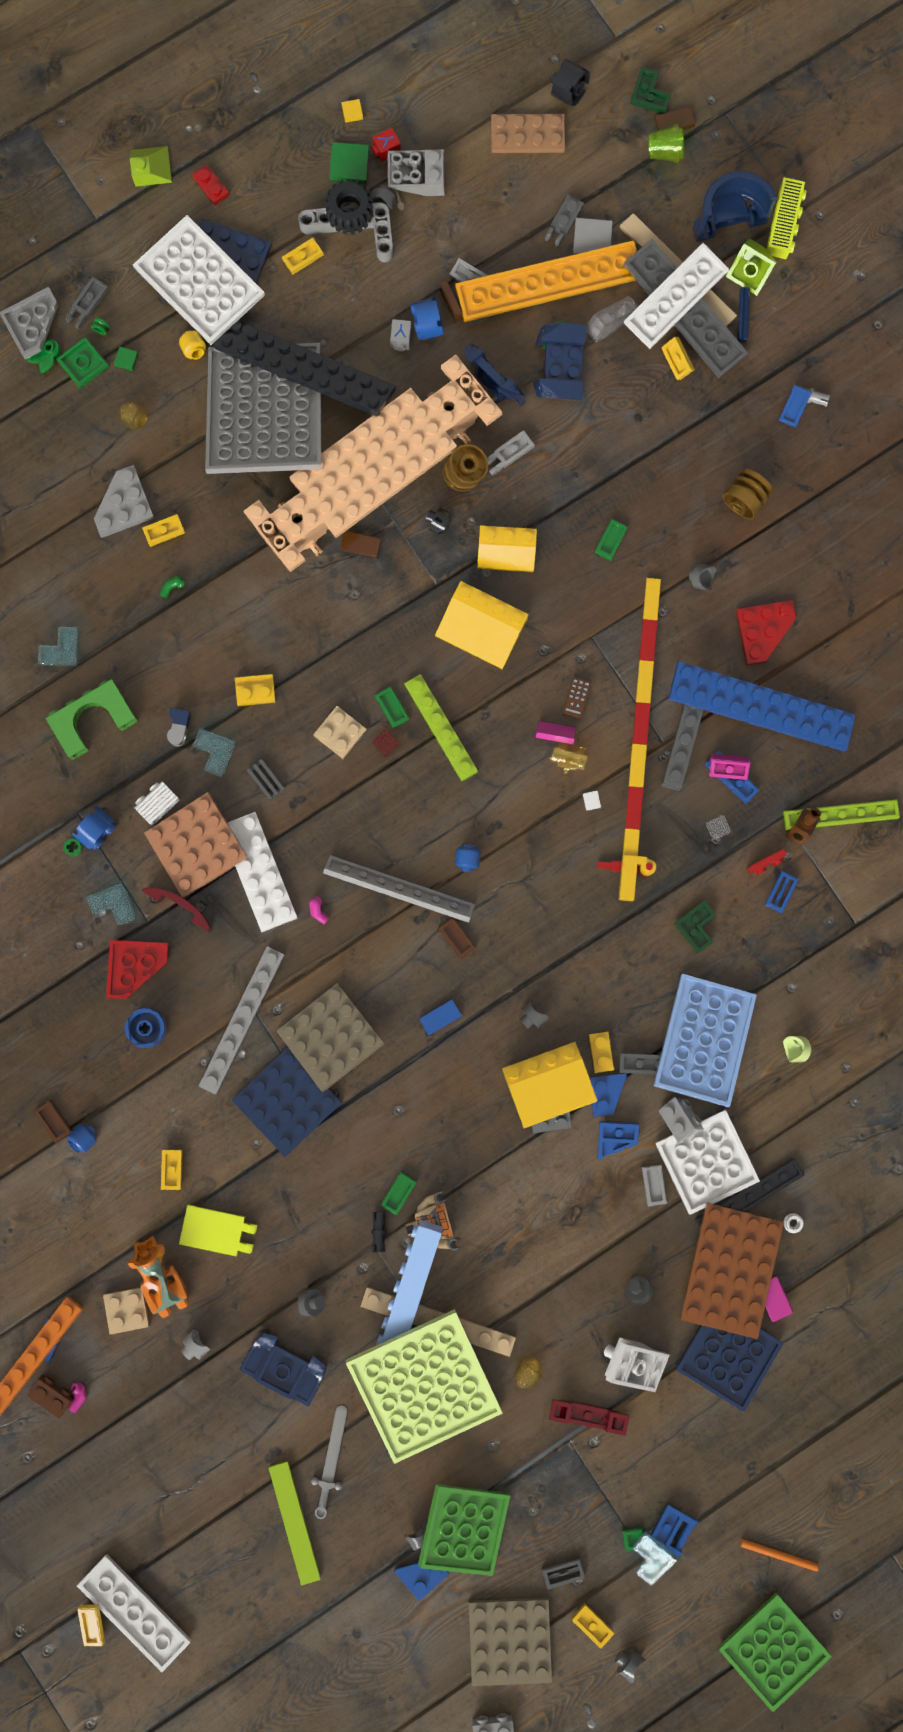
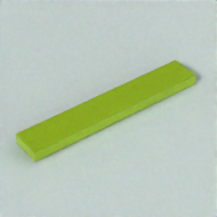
M898 800L819 807L821 816L816 827L899 819ZM803 809L783 812L785 831L792 829Z
M286 1460L270 1465L268 1467L301 1586L321 1580L289 1462Z

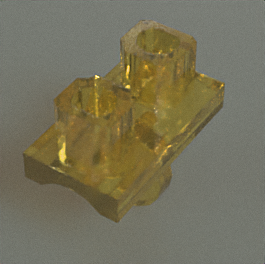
M559 742L557 747H554L551 761L558 763L557 766L564 768V774H567L569 769L576 771V768L584 770L588 758L586 756V748L578 746L575 752L567 751L569 745L563 742Z

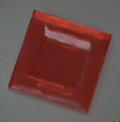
M385 729L372 744L386 757L399 742Z

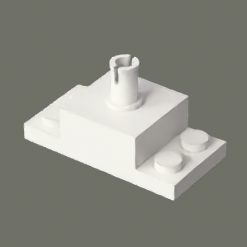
M619 1338L616 1348L612 1345H608L605 1348L604 1355L611 1359L605 1376H607L605 1380L618 1385L655 1392L670 1355L663 1351L652 1349L641 1342Z

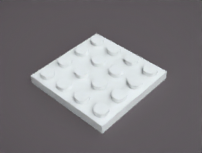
M726 1110L702 1120L701 1125L704 1130L695 1132L683 1143H678L673 1134L655 1143L689 1215L705 1208L706 1202L714 1204L760 1181Z

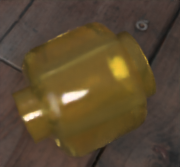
M129 401L121 406L119 418L128 427L136 430L144 427L147 423V411L135 401Z
M533 1358L523 1359L514 1371L515 1382L523 1389L534 1388L543 1376L541 1364Z

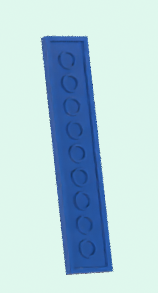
M680 661L676 664L668 700L844 752L848 749L856 715Z

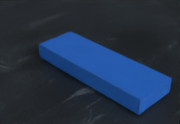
M719 750L715 753L723 755ZM710 760L705 764V766H706L709 770H710ZM718 777L745 804L759 791L749 779Z

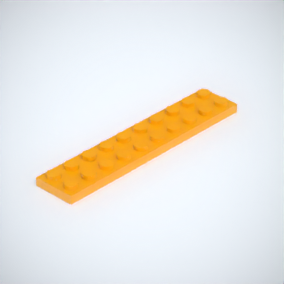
M633 240L455 283L464 322L636 281L623 265L628 258L637 252L635 242Z

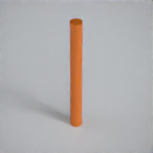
M745 1539L741 1540L740 1547L816 1572L818 1571V1563Z

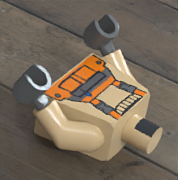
M442 1189L438 1193L425 1197L417 1206V1212H415L416 1221L405 1225L408 1236L412 1234L414 1225H419L420 1220L443 1227L437 1248L455 1251L462 1248L456 1245V1241L461 1240V1238H454L444 1203L449 1197L444 1198L442 1196V1193L446 1191V1189Z

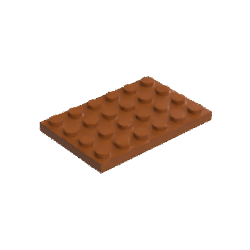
M706 1202L680 1320L758 1339L784 1222Z

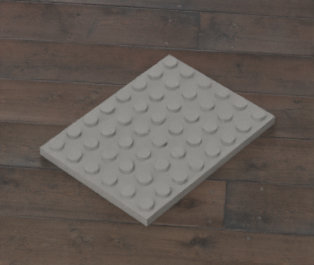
M320 343L297 344L321 354ZM208 347L206 474L322 469L321 393L218 351L215 347Z

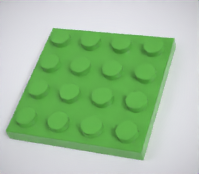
M436 1484L418 1566L423 1569L493 1576L510 1495L504 1492Z
M777 1593L773 1594L718 1646L719 1651L772 1712L832 1657Z

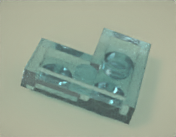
M58 627L57 645H38V665L77 666L79 629L77 627Z
M199 729L193 747L210 753L204 771L223 778L236 742Z
M123 883L86 897L92 915H97L111 909L117 926L137 919Z
M647 1532L633 1544V1550L645 1558L637 1567L636 1574L650 1585H653L677 1561V1555Z

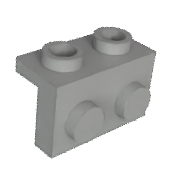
M674 1097L659 1110V1113L677 1142L683 1143L692 1134L701 1132L704 1128L701 1125V1119L692 1111L690 1102L685 1098Z

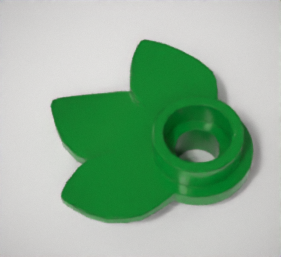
M46 339L42 351L27 358L26 361L28 363H39L40 372H47L52 368L55 358L61 352L59 343L54 339Z

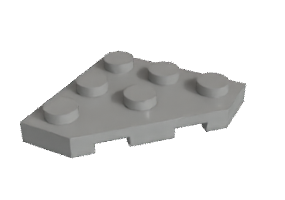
M49 287L0 312L24 359L42 351L57 311L58 303Z
M134 465L116 471L94 517L101 538L154 519Z

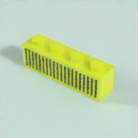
M784 177L780 185L766 247L773 257L787 259L789 253H793L795 242L792 240L793 236L797 235L799 224H796L797 218L800 219L803 210L800 204L801 201L804 202L807 190H804L805 182Z

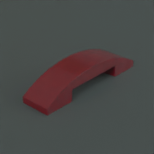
M143 888L142 892L159 902H162L164 897L169 898L195 914L191 922L208 932L212 930L205 916L186 899L166 890Z
M558 1399L552 1400L549 1420L603 1429L606 1432L626 1436L630 1417L627 1414L603 1407Z

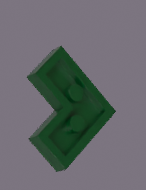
M641 67L630 104L661 114L666 112L671 94L654 89L659 72Z
M705 900L674 923L697 954L713 943L702 926L715 917L716 914Z

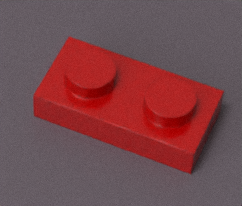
M207 164L192 174L194 181L214 206L229 196L228 190Z
M782 849L751 865L747 870L750 875L753 873L759 875L767 871L766 866L770 864L776 866L784 862L783 857L787 856V854Z

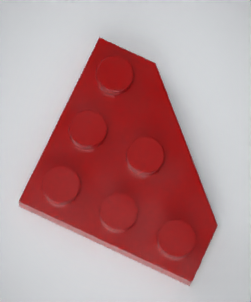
M793 600L736 610L746 666L767 661L796 619Z
M110 940L106 998L128 999L168 963L169 943Z

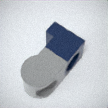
M170 708L169 716L173 719L171 729L167 733V739L173 746L180 747L186 741L191 714L189 711Z

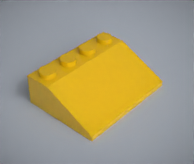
M460 581L435 636L503 669L528 620L529 614Z
M576 1042L502 1068L524 1128L597 1102Z

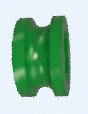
M94 318L93 321L95 323L91 325V328L99 334L106 335V329H109L110 325L100 318Z
M68 839L64 843V851L68 855L78 856L82 852L83 846L77 839ZM73 842H76L75 845L78 846V848L74 849V852L71 853L72 850H70L68 847L71 846Z

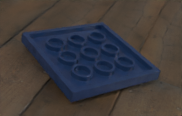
M201 219L199 227L257 284L270 252L271 242Z
M289 1047L232 1100L284 1157L342 1103L329 1088L325 1092L319 1089Z
M700 1325L675 1369L745 1412L784 1343L761 1328L758 1339Z

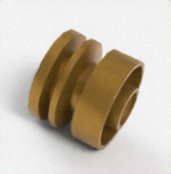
M460 445L443 464L442 474L444 481L455 491H470L484 478L488 471L487 456L482 449L475 445Z
M745 468L735 478V484H731L722 497L732 511L750 520L755 518L762 508L761 504H765L774 491L771 484L763 476Z

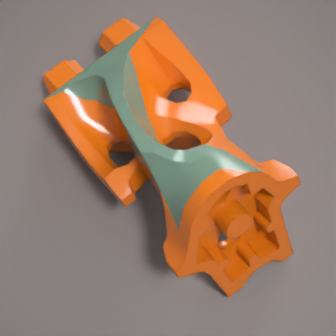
M152 1236L145 1242L134 1243V1257L127 1262L132 1269H137L143 1277L144 1281L140 1284L152 1314L159 1313L164 1318L172 1313L170 1306L176 1304L178 1309L188 1306L187 1289L173 1265L169 1266L168 1270H164L162 1258L165 1254V1247L163 1244L158 1245L155 1237ZM169 1275L173 1276L174 1281L168 1280L167 1277ZM154 1289L156 1290L155 1294H151L149 1290Z

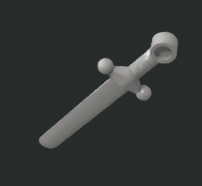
M343 1405L336 1408L322 1480L317 1477L311 1480L313 1485L319 1484L322 1488L319 1504L315 1510V1516L318 1519H323L327 1514L326 1502L329 1490L332 1488L340 1490L342 1488L340 1482L334 1483L333 1480L347 1417V1408Z

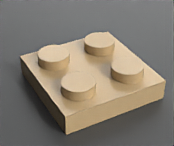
M336 706L313 736L344 759L367 729Z
M141 1287L103 1295L109 1334L150 1326L146 1300Z

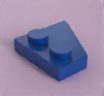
M626 1073L590 1077L589 1079L597 1098V1102L592 1103L593 1116L613 1115L626 1079Z
M599 1121L597 1159L601 1160L607 1155L614 1152L618 1153L626 1147L638 1144L639 1124Z
M419 1561L404 1567L398 1566L394 1569V1572L418 1601L449 1575V1571L423 1569L418 1566Z

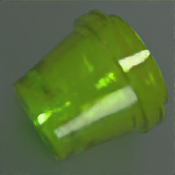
M679 123L673 124V126L649 132L650 159L672 161L674 164L680 163V159H684L683 127H680Z

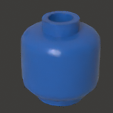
M462 844L456 850L455 865L461 867V871L472 872L473 868L480 866L481 851L477 849L476 845Z
M79 1124L68 1134L69 1141L67 1143L75 1152L86 1153L97 1142L95 1136L97 1132L89 1124L87 1126Z

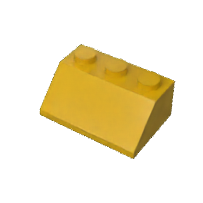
M480 526L477 569L534 572L537 529Z

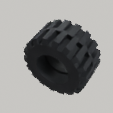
M347 179V182L341 180L339 185L336 183L332 185L333 190L329 188L328 195L325 197L327 219L330 221L331 227H335L337 232L342 230L343 234L346 235L347 232H351V235L355 234V231L360 233L362 232V227L366 229L368 222L372 220V197H370V192L366 190L365 185H359V181L355 180L353 183L351 179ZM346 202H354L359 206L357 210L350 213L339 209Z

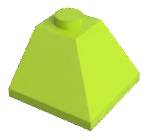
M168 146L131 150V174L136 187L172 183Z
M749 238L741 248L726 277L742 287L750 288V292L757 296L777 262L765 247Z

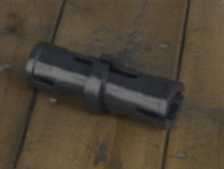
M373 1212V1230H371V1234H373V1252H385V1234H387V1230H385V1212Z

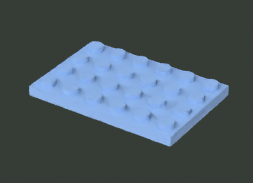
M681 974L653 1086L730 1107L757 995Z

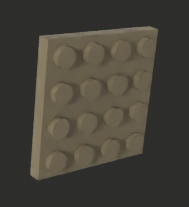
M338 983L276 1031L322 1092H325L384 1045L383 1041Z
M548 1597L470 1600L469 1625L472 1686L552 1683Z

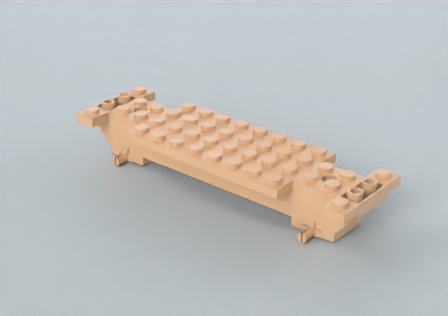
M454 355L441 365V369L451 381L437 392H430L426 396V400L422 402L411 388L386 405L378 417L373 415L322 453V469L298 470L290 476L291 482L300 493L286 503L284 501L281 502L276 511L270 514L259 500L244 510V514L290 572L305 562V558L300 553L303 550L311 548L316 556L323 552L316 543L319 538L326 534V530L329 529L334 537L337 538L457 448L453 439L459 437L464 445L469 444L471 439L465 432L475 423L478 416L486 426L502 416V411L457 355ZM446 406H452L454 409L451 411H447L444 408ZM296 517L303 519L300 523L293 522Z

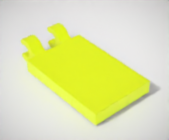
M187 1205L179 1244L237 1256L238 1251L251 1254L254 1244L240 1242L242 1231L255 1234L258 1225L245 1223L246 1216Z

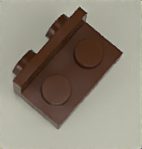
M42 1375L38 1378L27 1397L60 1419L74 1397L69 1389L61 1388L55 1384L56 1381L52 1377Z

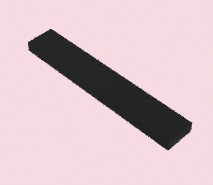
M792 1158L761 1177L759 1182L737 1192L718 1205L747 1212L805 1174L795 1158ZM703 1214L695 1218L699 1227H701Z

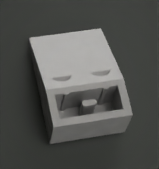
M443 149L388 151V188L423 196H445V160Z

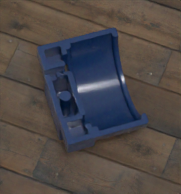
M747 171L729 172L716 179L707 190L699 218L695 220L693 225L696 242L714 238L717 229L747 222L749 228L767 224L777 200L773 187L761 176ZM746 198L753 202L749 205V208L747 207Z

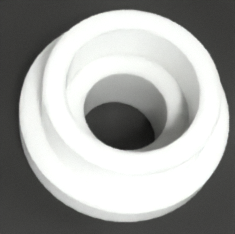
M790 1213L784 1218L783 1225L788 1232L797 1233L802 1229L803 1219L798 1214ZM792 1219H795L796 1221L795 1226H790V1221Z

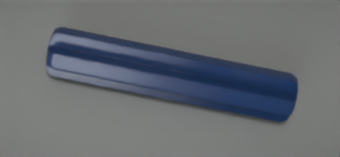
M742 287L739 291L737 336L739 342H747L750 307V288Z

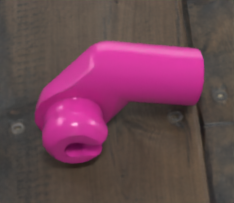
M315 896L309 902L310 914L325 925L330 917L321 911L322 899Z
M81 1382L73 1383L71 1386L75 1399L68 1406V1409L73 1413L78 1411L87 1398L85 1386Z

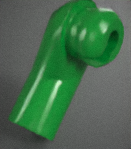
M179 575L167 579L159 595L168 598L172 588L176 586L182 588L185 585V579Z

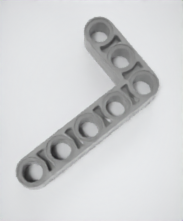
M372 203V220L368 222L366 229L374 228L377 258L382 262H388L393 257L389 209L384 203ZM340 206L339 209L350 213L357 210L359 206ZM326 208L304 210L298 216L300 230L304 234L310 235L337 231L335 227H331L330 221L322 222L323 219H327ZM379 213L385 214L384 216H381V217H380V216H377V214H379ZM305 221H311L309 224H304ZM380 231H386L387 233H385V234H380L379 232H380ZM387 248L388 251L382 252L381 249Z

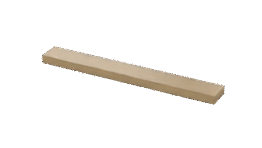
M634 213L620 225V229L632 241L634 240L639 248H642L653 239L676 268L683 263ZM711 289L702 297L726 327L736 319L737 315Z

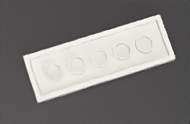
M702 243L624 321V324L651 349L729 271V268Z
M256 812L228 822L248 856L246 860L235 867L261 932L297 919L296 912Z
M108 1554L78 1583L77 1587L95 1605H99V1609L161 1672L191 1642V1639Z

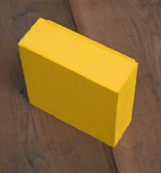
M359 99L341 102L345 123L363 120Z

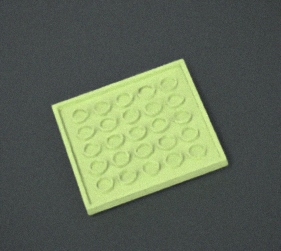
M455 1309L345 1360L394 1464L502 1414L499 1403Z

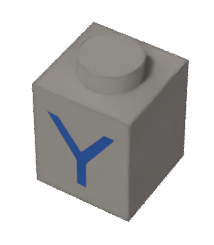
M392 319L391 348L396 351L409 350L411 321Z

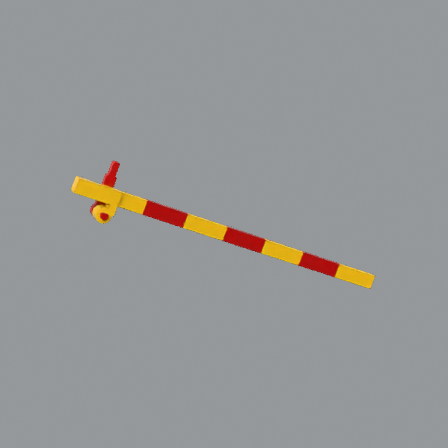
M647 578L645 586L622 862L599 861L597 863V868L610 869L611 872H621L618 900L634 901L636 874L649 877L656 870V864L653 860L638 856L661 579Z

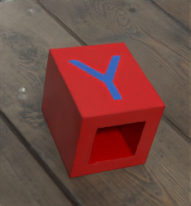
M392 127L372 137L373 146H371L375 157L378 156L381 162L388 159V151H401V143Z

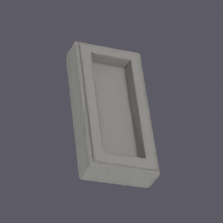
M661 1164L641 1167L647 1206L667 1204Z

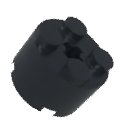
M564 59L558 73L555 72L550 82L553 84L551 95L567 105L576 106L586 92L583 88L585 83L589 84L590 71L571 60Z

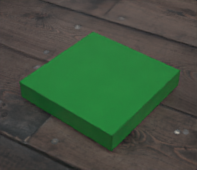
M332 142L330 181L343 180V182H347V179H351V182L356 180L359 183H366L369 145Z
M86 337L56 358L57 362L79 389L109 368L107 362Z

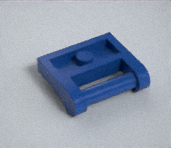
M667 1503L648 1539L653 1544L680 1558L683 1553L681 1550L693 1527H696L699 1521ZM682 1521H685L686 1525L675 1546L671 1545Z

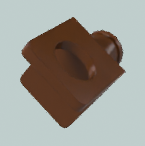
M804 808L795 825L786 836L796 843L803 845L810 838L820 820V810L818 808H811L809 811ZM794 833L801 834L803 838H797Z

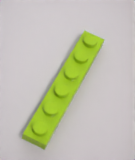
M420 674L404 683L461 782L478 773L477 768L422 675Z

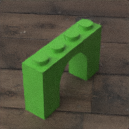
M112 679L101 682L98 685L99 687L93 691L91 689L84 692L81 698L70 700L65 704L66 707L60 710H53L49 713V717L45 718L71 760L89 751L77 730L78 718L85 709L93 706L107 709L121 731L138 722Z

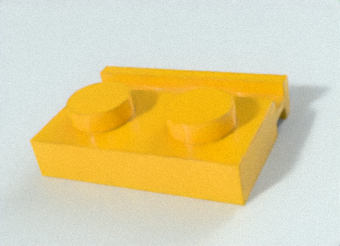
M273 674L235 678L238 706L276 703Z

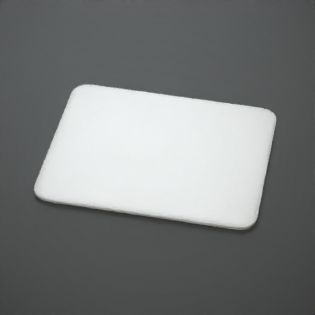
M598 791L583 794L586 810L601 808Z

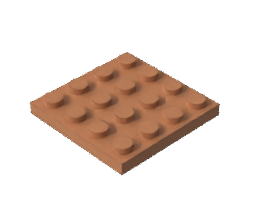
M209 792L144 833L182 898H186L248 858Z

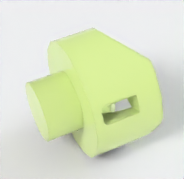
M788 1036L784 1039L783 1044L789 1062H805L809 1058L811 1045L806 1037Z

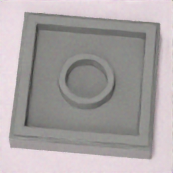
M576 218L573 255L611 246L613 221Z

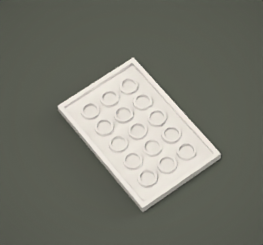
M188 215L133 264L134 269L210 345L265 296L264 291Z

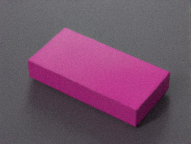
M538 721L536 738L573 744L576 728Z

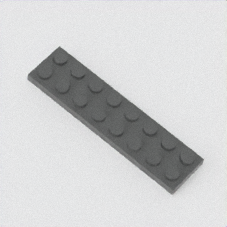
M653 239L623 264L649 296L677 269ZM702 298L674 325L718 378L722 377L748 354Z

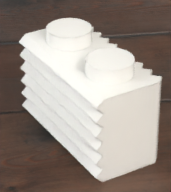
M158 782L150 788L151 792L146 797L144 795L136 801L137 805L134 807L151 826L157 823L160 818L180 801L163 782L160 784Z

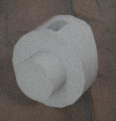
M193 1329L182 1340L185 1347L181 1352L188 1360H191L194 1356L200 1360L212 1349L202 1344L199 1331Z

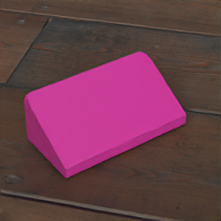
M711 754L709 776L747 780L750 760L748 757Z
M778 1276L771 1278L765 1305L772 1322L793 1313V1309Z

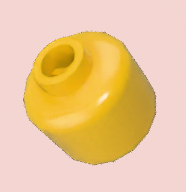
M186 331L180 337L179 346L187 358L196 360L204 355L206 344L197 331Z

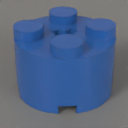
M436 297L410 304L418 340H426L444 335Z
M98 806L94 808L95 813H89L76 828L78 833L72 834L89 850H98L104 843L102 838L105 835H110L117 827L114 824L116 821Z
M144 1008L136 1010L125 1023L127 1038L134 1045L141 1048L159 1045L164 1041L168 1031L165 1017L154 1009ZM146 1023L148 1026H150V1030H148V1033L147 1031H143V1027L146 1026Z

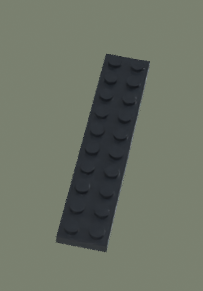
M239 320L214 343V347L218 351L376 417L379 416L396 391V385Z

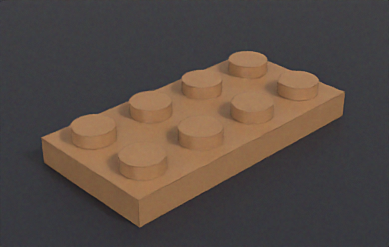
M491 114V153L565 152L564 114Z

